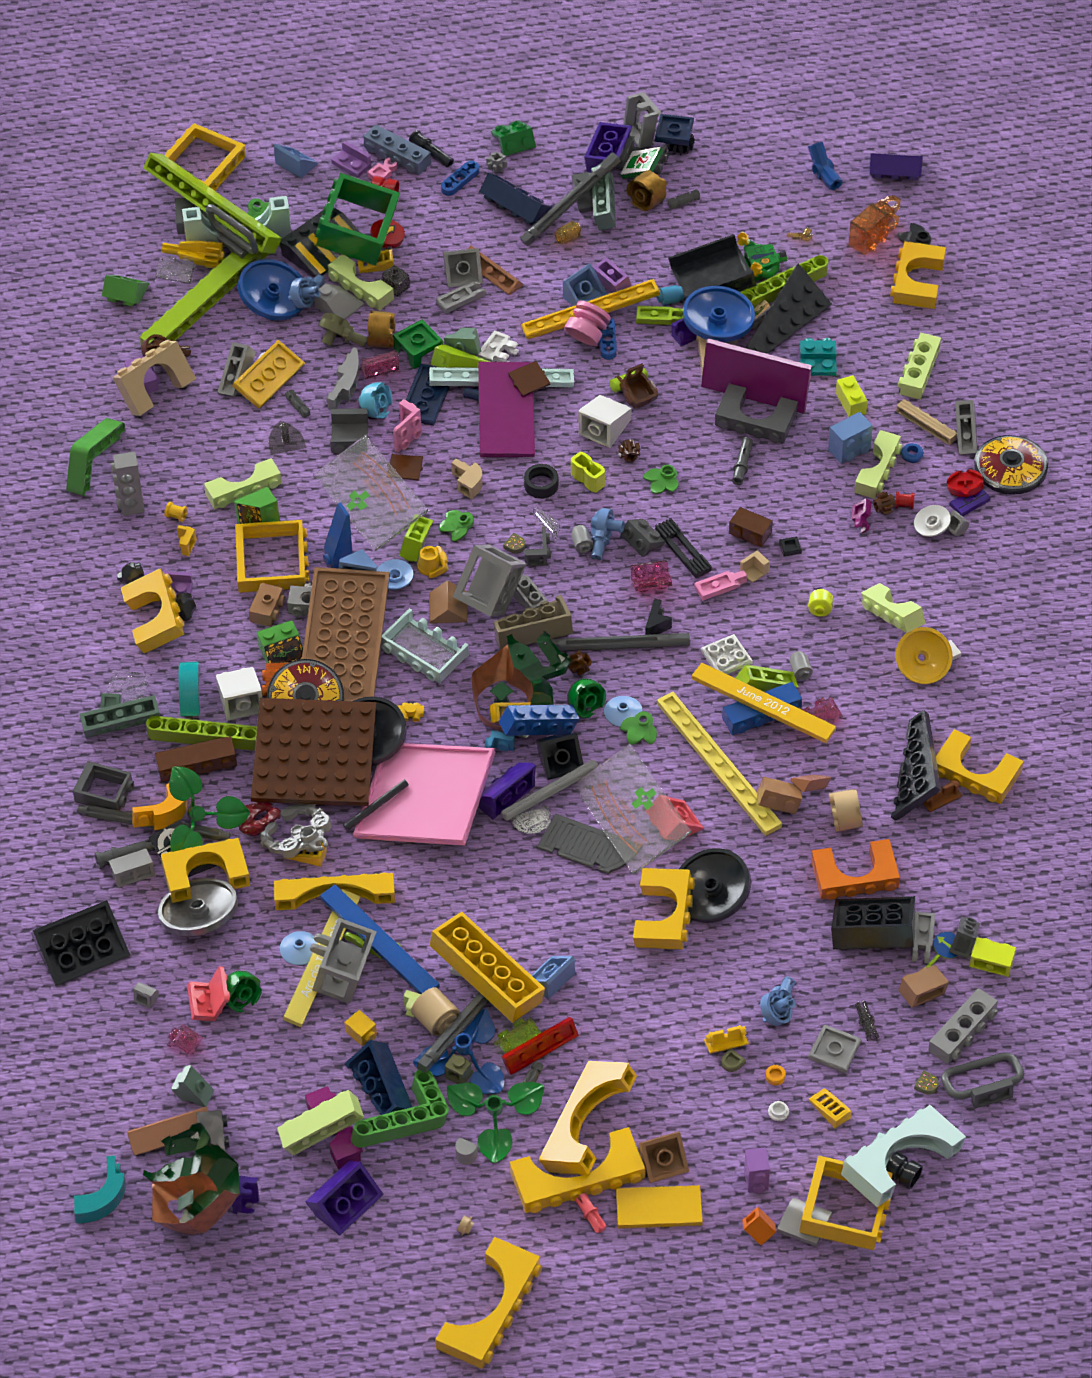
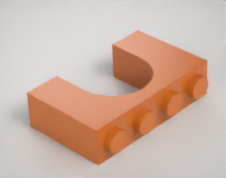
M890 839L870 842L869 853L873 869L861 877H851L843 874L836 866L832 848L812 850L811 862L821 899L834 900L841 896L853 897L861 893L873 894L876 891H893L899 888L900 875Z

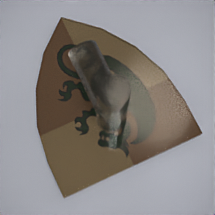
M280 420L270 433L268 442L271 455L307 448L302 434L286 422Z

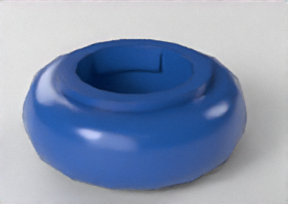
M907 444L901 450V456L907 462L915 463L923 458L924 451L918 444ZM909 451H915V452H917V453H916V454H909L908 452H909Z

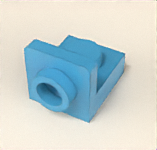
M492 730L490 738H486L485 748L495 747L501 751H513L515 735L506 736L503 732Z

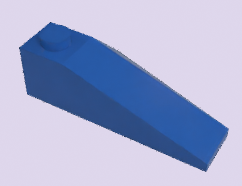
M341 502L337 503L324 545L325 555H323L325 564L336 569L339 568L341 558L353 553L350 515Z

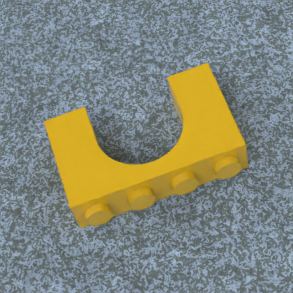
M904 241L903 248H899L898 259L900 261L896 263L895 271H898V274L894 273L893 284L895 286L891 287L890 296L893 297V303L935 309L939 285L916 282L907 274L919 268L943 271L946 247Z
M161 568L121 587L124 602L131 610H136L154 601H162L161 610L153 620L132 630L135 643L143 653L150 652L184 635L182 628L184 622L179 616L180 608L174 599L176 594L170 585L172 584V579Z
M954 729L936 755L939 778H945L949 781L957 780L960 786L967 788L971 793L980 794L990 802L1001 804L1022 773L1024 761L1006 753L992 772L987 774L972 773L965 769L961 763V760L970 748L971 737Z
M239 838L161 854L162 868L172 903L192 899L188 874L193 868L202 864H214L221 867L226 873L228 883L234 890L250 886L249 872Z
M642 868L640 882L642 895L669 897L677 903V907L674 913L664 920H635L633 933L635 947L683 950L684 942L688 941L686 924H690L688 908L692 907L693 898L690 893L691 890H694L695 879L691 877L690 870Z

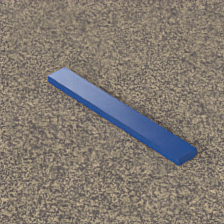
M333 885L320 895V900L339 918L377 931L371 949L418 994H422L430 988H440V984L339 887ZM355 932L363 941H365V935Z

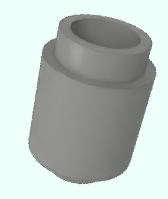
M583 525L574 527L571 537L575 550L579 553L589 552L593 548L589 530Z
M802 651L794 652L790 656V665L795 678L800 680L808 679L813 673L808 656Z

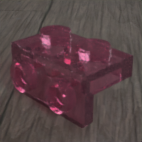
M397 351L363 359L360 369L364 378L368 379L398 371L399 356Z
M667 560L630 566L631 581L635 591L646 592L649 589H665L672 586V578L668 572Z
M822 697L814 702L815 706L810 709L807 706L802 709L830 724L843 717L832 697L826 700Z

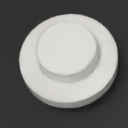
M775 1101L769 1106L768 1115L774 1121H783L789 1115V1108L784 1102Z

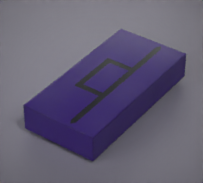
M982 489L975 495L958 497L950 501V506L961 516H964L989 502L991 497Z

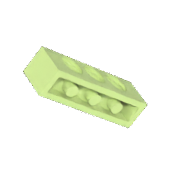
M920 333L919 338L914 340V351H910L908 356L909 364H905L903 369L904 377H900L898 382L900 395L921 400L940 351L941 337Z

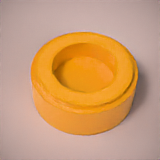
M772 1065L766 1069L765 1079L771 1085H781L786 1079V1071L779 1065Z

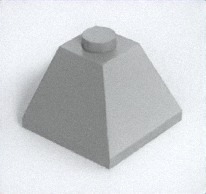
M479 248L443 252L448 287L464 286L476 281L480 284L483 283Z
M327 283L318 289L321 291L320 296L314 297L316 308L325 314L333 313L344 319H347L365 305L364 302L342 287Z

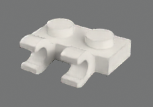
M494 330L481 347L482 351L477 357L490 362H510L507 361L509 355L502 353V351L505 349L508 353L516 356L519 352L518 349H515L518 343L510 341V336Z

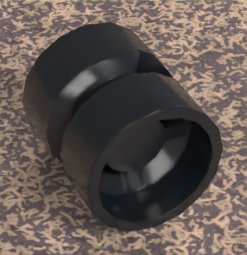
M897 1151L888 1161L886 1170L892 1173V1180L899 1179V1184L910 1190L920 1178L923 1166L914 1160L908 1162V1158Z

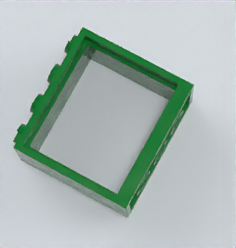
M340 173L339 178L334 179L332 190L328 195V202L324 206L323 215L318 223L319 228H317L315 237L318 238L316 246L376 266L400 193ZM341 199L385 214L378 237L374 238L330 223L337 200Z

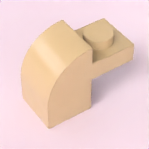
M455 459L451 463L452 474L459 478L457 480V490L473 499L482 489V469L476 462L469 466L467 463Z

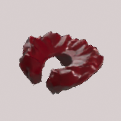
M255 802L245 805L249 809L250 814L245 822L238 827L243 834L255 837L264 832L268 824L281 818V810L273 808V805L268 802ZM267 812L264 818L257 821L254 820L259 813Z

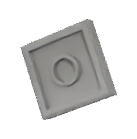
M824 1024L808 1055V1059L846 1073L862 1039Z

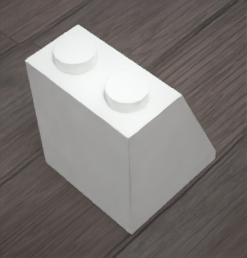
M599 395L578 411V435L611 448L631 421L632 408Z
M253 667L216 675L217 687L226 721L259 714L262 690Z

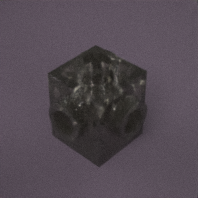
M396 265L382 273V281L393 288L395 296L398 297L410 288L409 275Z

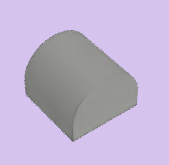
M953 510L950 514L951 522L947 529L958 537L967 531L970 523L957 511Z
M139 982L133 989L134 1002L152 1008L158 999L159 990Z
M462 1138L457 1140L455 1148L458 1162L464 1165L473 1163L478 1157V1146Z

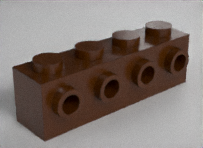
M231 736L155 753L161 782L170 781L173 767H185L196 774H202L237 766L236 753Z

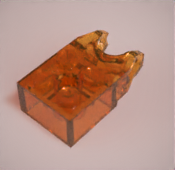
M895 195L887 196L876 204L871 203L850 222L849 246L866 255L869 251H874L878 243L884 242L888 234L899 223V216L895 215V213L900 208L901 199ZM893 200L896 201L897 204L890 207L888 201Z

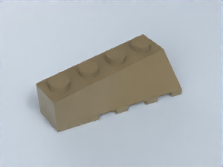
M562 595L556 596V600L552 602L548 600L541 602V606L537 608H526L522 614L514 613L494 621L495 640L499 649L501 650L507 645V636L510 634L513 635L516 641L524 645L537 642L536 639L544 631L551 635L550 639L573 634L572 617Z

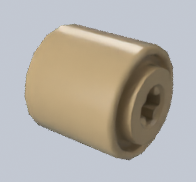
M430 988L423 992L416 999L411 1009V1013L433 1036L442 1035L460 1014L459 1009L438 988Z

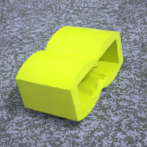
M579 452L571 458V475L574 479L584 483L588 490L595 493L605 487V469L600 464L593 462L591 457L584 452Z

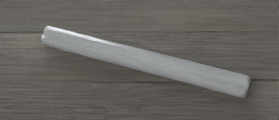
M590 760L501 811L502 817L506 821L512 819L598 770V763L595 760Z

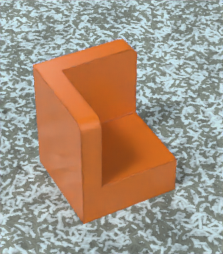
M756 1207L743 1219V1229L760 1245L776 1233L775 1222L759 1207Z

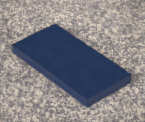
M421 363L406 401L413 403L420 409L421 423L434 426L450 386H430L429 369L430 367L437 366Z

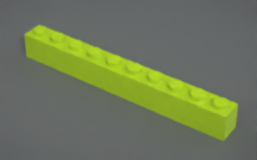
M149 153L143 167L146 171L194 205L200 207L204 212H206L207 205L212 204L251 231L256 239L259 251L275 254L282 239L280 236L165 155ZM214 214L218 222L249 243L245 235Z
M258 250L256 254L248 253L244 258H240L232 252L216 268L212 269L204 279H201L193 289H190L181 300H178L170 310H167L158 321H155L147 331L141 334V347L144 340L153 334H159L167 338V340L176 341L238 284L239 277L247 265L254 261L265 259L270 253H262Z

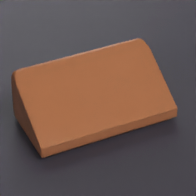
M812 774L793 777L790 780L802 792L826 788L832 777Z

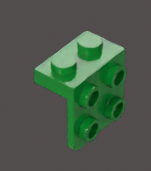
M520 120L513 121L508 126H496L494 130H491V134L499 139L503 156L536 147L532 127Z

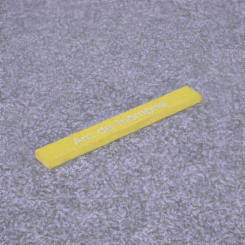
M342 889L357 905L361 896ZM333 911L322 935L332 936L339 918ZM343 928V931H342V934H341L339 940H342V937H343V935H344V933H345V931H346V928ZM316 953L312 954L285 1012L284 1021L302 1027L317 994L312 989L323 960L322 956Z

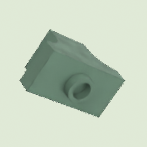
M460 328L457 332L448 334L443 338L446 345L469 354L479 355L482 351L476 328Z
M191 1065L185 1066L183 1071L178 1073L171 1088L181 1101L193 1102L201 1107H207L214 1092V1089Z

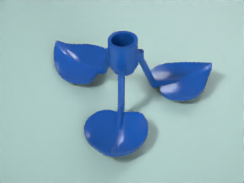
M486 1008L482 1009L468 1027L456 1036V1046L452 1047L450 1055L448 1056V1051H446L429 1071L434 1077L442 1076L445 1074L446 1063L456 1051L460 1055H469L477 1070L471 1074L470 1083L478 1085L483 1094H497L504 1088V1076L501 1069L491 1062L483 1064L480 1068L472 1051V1044L474 1042L485 1044L491 1041L495 1035V1026ZM432 1045L422 1050V1052L413 1060V1064L416 1068L418 1066V1061L423 1057V1055Z

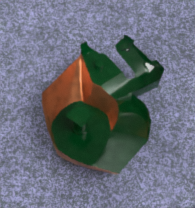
M546 631L536 640L538 646L549 660V666H542L530 648L516 641L513 635L510 634L507 636V645L472 672L473 699L479 718L484 725L504 732L501 726L488 721L480 715L477 702L481 692L497 681L501 682L490 690L496 696L494 703H509L507 696L513 690L502 682L505 680L508 684L521 689L526 694L527 701L531 702V705H554L553 689L546 680L566 674L571 664V659L566 652H560L550 639L551 635ZM517 735V736H521V737L527 738L529 735Z
M201 1122L191 1125L190 1129L172 1137L169 1135L161 1140L165 1145L166 1156L194 1150L196 1153L192 1158H182L168 1163L157 1172L143 1171V1176L153 1183L152 1221L182 1234L206 1233L221 1219L240 1194L239 1164L219 1145H207L210 1135ZM178 1200V1211L185 1208L180 1220L168 1208L169 1201Z

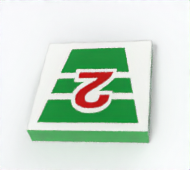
M662 148L632 151L620 174L623 179L637 177L646 170L653 172L663 153Z

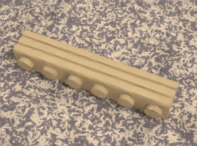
M903 399L897 404L896 412L950 446L957 439L955 430L948 428L936 418L923 412L919 407L912 405L911 402Z

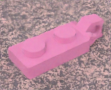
M744 570L737 573L726 571L696 582L694 588L701 600L704 601L740 587V584L747 582V575Z

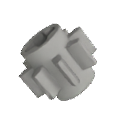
M500 152L491 153L490 158H486L487 169L492 170L494 173L503 172V168H507L506 155L503 156Z

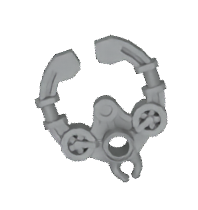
M314 804L290 805L281 810L283 820H291L299 814L311 815V825L305 827L302 825L293 826L290 830L293 838H287L280 843L279 841L273 842L271 835L277 831L278 824L276 821L271 822L266 826L264 832L260 833L261 847L268 848L269 852L280 854L285 858H293L301 850L307 852L322 851L321 843H323L324 847L328 846V841L324 838V834L332 828V823L329 816L324 813V810L321 808L317 809Z

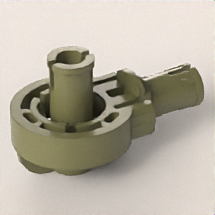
M333 313L324 314L318 324L319 327L327 330L321 342L332 346L336 335L345 338V343L351 341L362 347H365L367 343L366 336L355 332L354 327L350 326L346 319Z

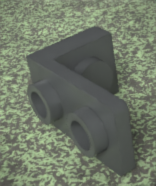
M546 526L542 527L543 549L524 550L526 566L547 565V559H551L550 547L547 548V544H550V533H546Z
M961 917L949 952L968 959L976 941L980 923L971 917Z

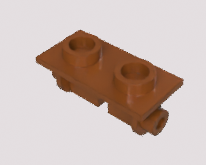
M952 780L950 783L940 787L941 791L923 802L929 812L963 797L958 790L960 784L957 780Z

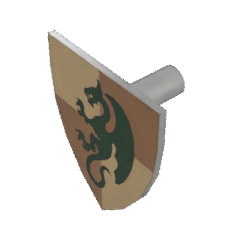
M765 299L754 308L753 330L759 327L761 321L766 316L765 312L771 308Z

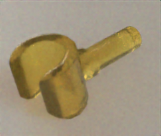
M805 228L802 233H787V237H798L804 241H809L812 237V234H810L812 230Z

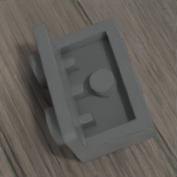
M641 518L627 520L624 531L621 533V536L642 557L647 555L650 548H659L665 543L660 534L645 519Z

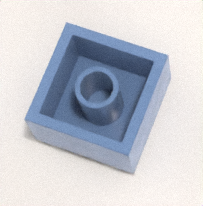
M861 412L830 427L828 450L841 464L846 461H852L855 456L861 453H867L871 449L873 425Z

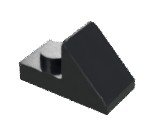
M654 598L645 627V635L660 634L672 628V617L664 616V608H662V600Z

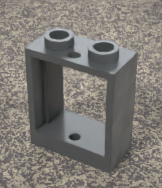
M87 761L73 789L74 801L84 805L120 811L121 807L123 808L126 804L128 792L131 793L134 788V781H132L130 772ZM95 778L122 785L115 800L88 793Z

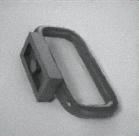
M212 204L207 205L206 214L208 220L221 233L217 237L219 243H222L223 246L240 258H244L248 253L256 254L258 252L256 239L250 230ZM214 214L245 235L249 243L230 229L221 225L216 220Z
M1004 1052L948 1068L942 1073L941 1081L950 1097L958 1100L971 1098L972 1105L976 1109L1013 1098V1085L1021 1082L1025 1073L1018 1058L1011 1053ZM1000 1061H1009L1016 1071V1075L965 1091H956L949 1080L953 1075Z

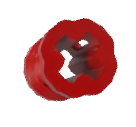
M896 492L895 508L910 507V509H914L915 493L900 494Z

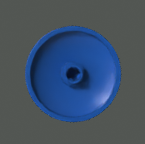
M262 259L254 261L244 268L238 280V292L243 303L252 312L266 319L280 321L291 319L303 310V308H297L292 300H288L292 282L297 278H303L293 267L281 261Z
M708 286L700 288L691 293L684 303L683 319L685 324L694 334L706 340L712 339L720 342L738 340L751 330L754 323L755 311L750 300L742 293L728 287Z

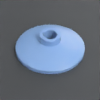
M387 560L377 568V571L390 572L388 589L391 590L402 589L409 585L413 579L412 567L403 560Z
M629 696L612 698L604 708L606 719L611 724L619 727L626 718L635 717L637 713L642 712L641 704Z
M297 931L287 935L280 944V953L283 959L293 965L308 964L313 954L310 946L313 943L317 944L313 940L314 935L304 931Z

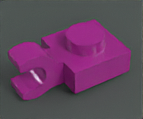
M866 498L852 505V520L855 522V528L861 526L862 533L868 531L869 524L866 518L871 516V501Z

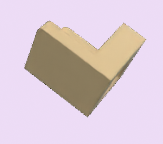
M757 550L740 562V571L744 570L747 579L753 583L769 573L770 561Z

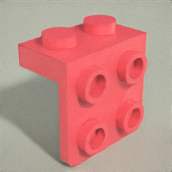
M218 967L209 983L192 981L188 983L187 989L192 1020L216 1021L219 1014L222 1013L225 1004L229 1002L230 992L227 990V974H225L224 967Z

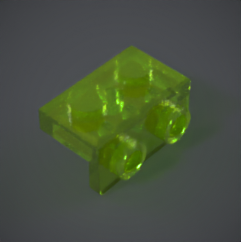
M522 1017L513 1023L514 1028L509 1031L505 1029L500 1032L494 1044L500 1045L506 1054L540 1034L541 1031L531 1017L525 1020Z

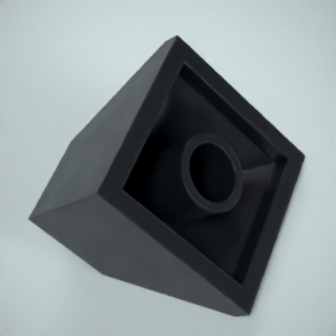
M577 733L536 739L539 758L547 780L562 777L584 764Z

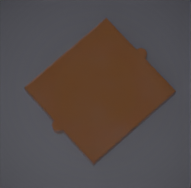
M537 361L508 373L514 383V387L518 389L522 397L550 385L545 371L541 369Z
M391 454L390 464H388V475L393 479L419 481L420 473L423 470V456Z

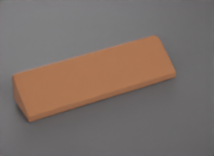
M470 245L468 249H475V248ZM479 251L482 276L508 295H511L524 285Z
M207 1107L127 1131L133 1154L138 1155L164 1147L165 1145L161 1140L169 1135L172 1137L190 1129L191 1125L197 1123L196 1112L208 1111Z

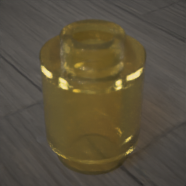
M570 221L557 229L554 233L558 243L567 244L581 235V227L577 222Z

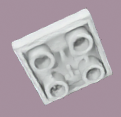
M735 634L701 648L702 654L711 667L725 674L739 670L746 664L751 665L753 661Z

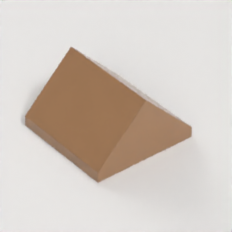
M447 580L429 592L430 623L467 622V604L452 597L457 585Z
M680 1131L639 1143V1154L649 1183L689 1172Z

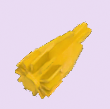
M183 241L179 245L162 243L161 248L162 253L177 255L181 260L207 268H216L225 258L223 245L219 242Z

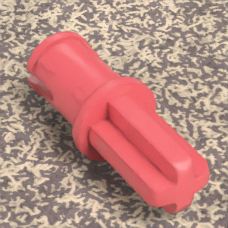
M586 1193L579 1195L581 1199L577 1197L575 1202L584 1213V1219H588L596 1233L603 1232L606 1224L598 1213L599 1209L593 1206Z

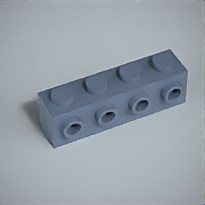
M376 124L363 136L364 148L367 151L378 154L382 159L391 158L393 164L397 162V166L405 168L410 173L420 175L431 164V153Z

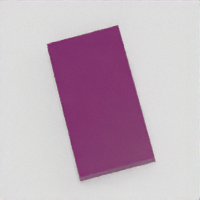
M708 339L705 347L701 387L725 393L729 384L745 387L746 399L777 407L780 398L783 397L798 401L797 412L804 414L807 407L812 365Z
M478 362L480 457H535L533 393L522 397L508 375L509 372L532 362Z

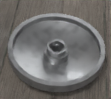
M201 878L189 881L192 899L172 903L170 893H167L158 908L160 922L168 932L179 936H198L212 932L226 924L237 910L238 899L234 888L226 881L216 878Z

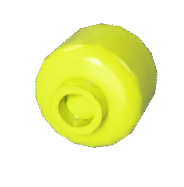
M825 589L813 591L808 602L810 613L822 617L829 615L833 608V595Z

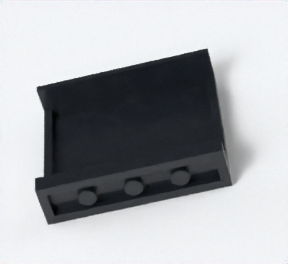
M734 234L668 257L670 268L678 286H681L683 289L685 300L694 291L708 286H723L738 292L756 286L752 269H749L737 245Z

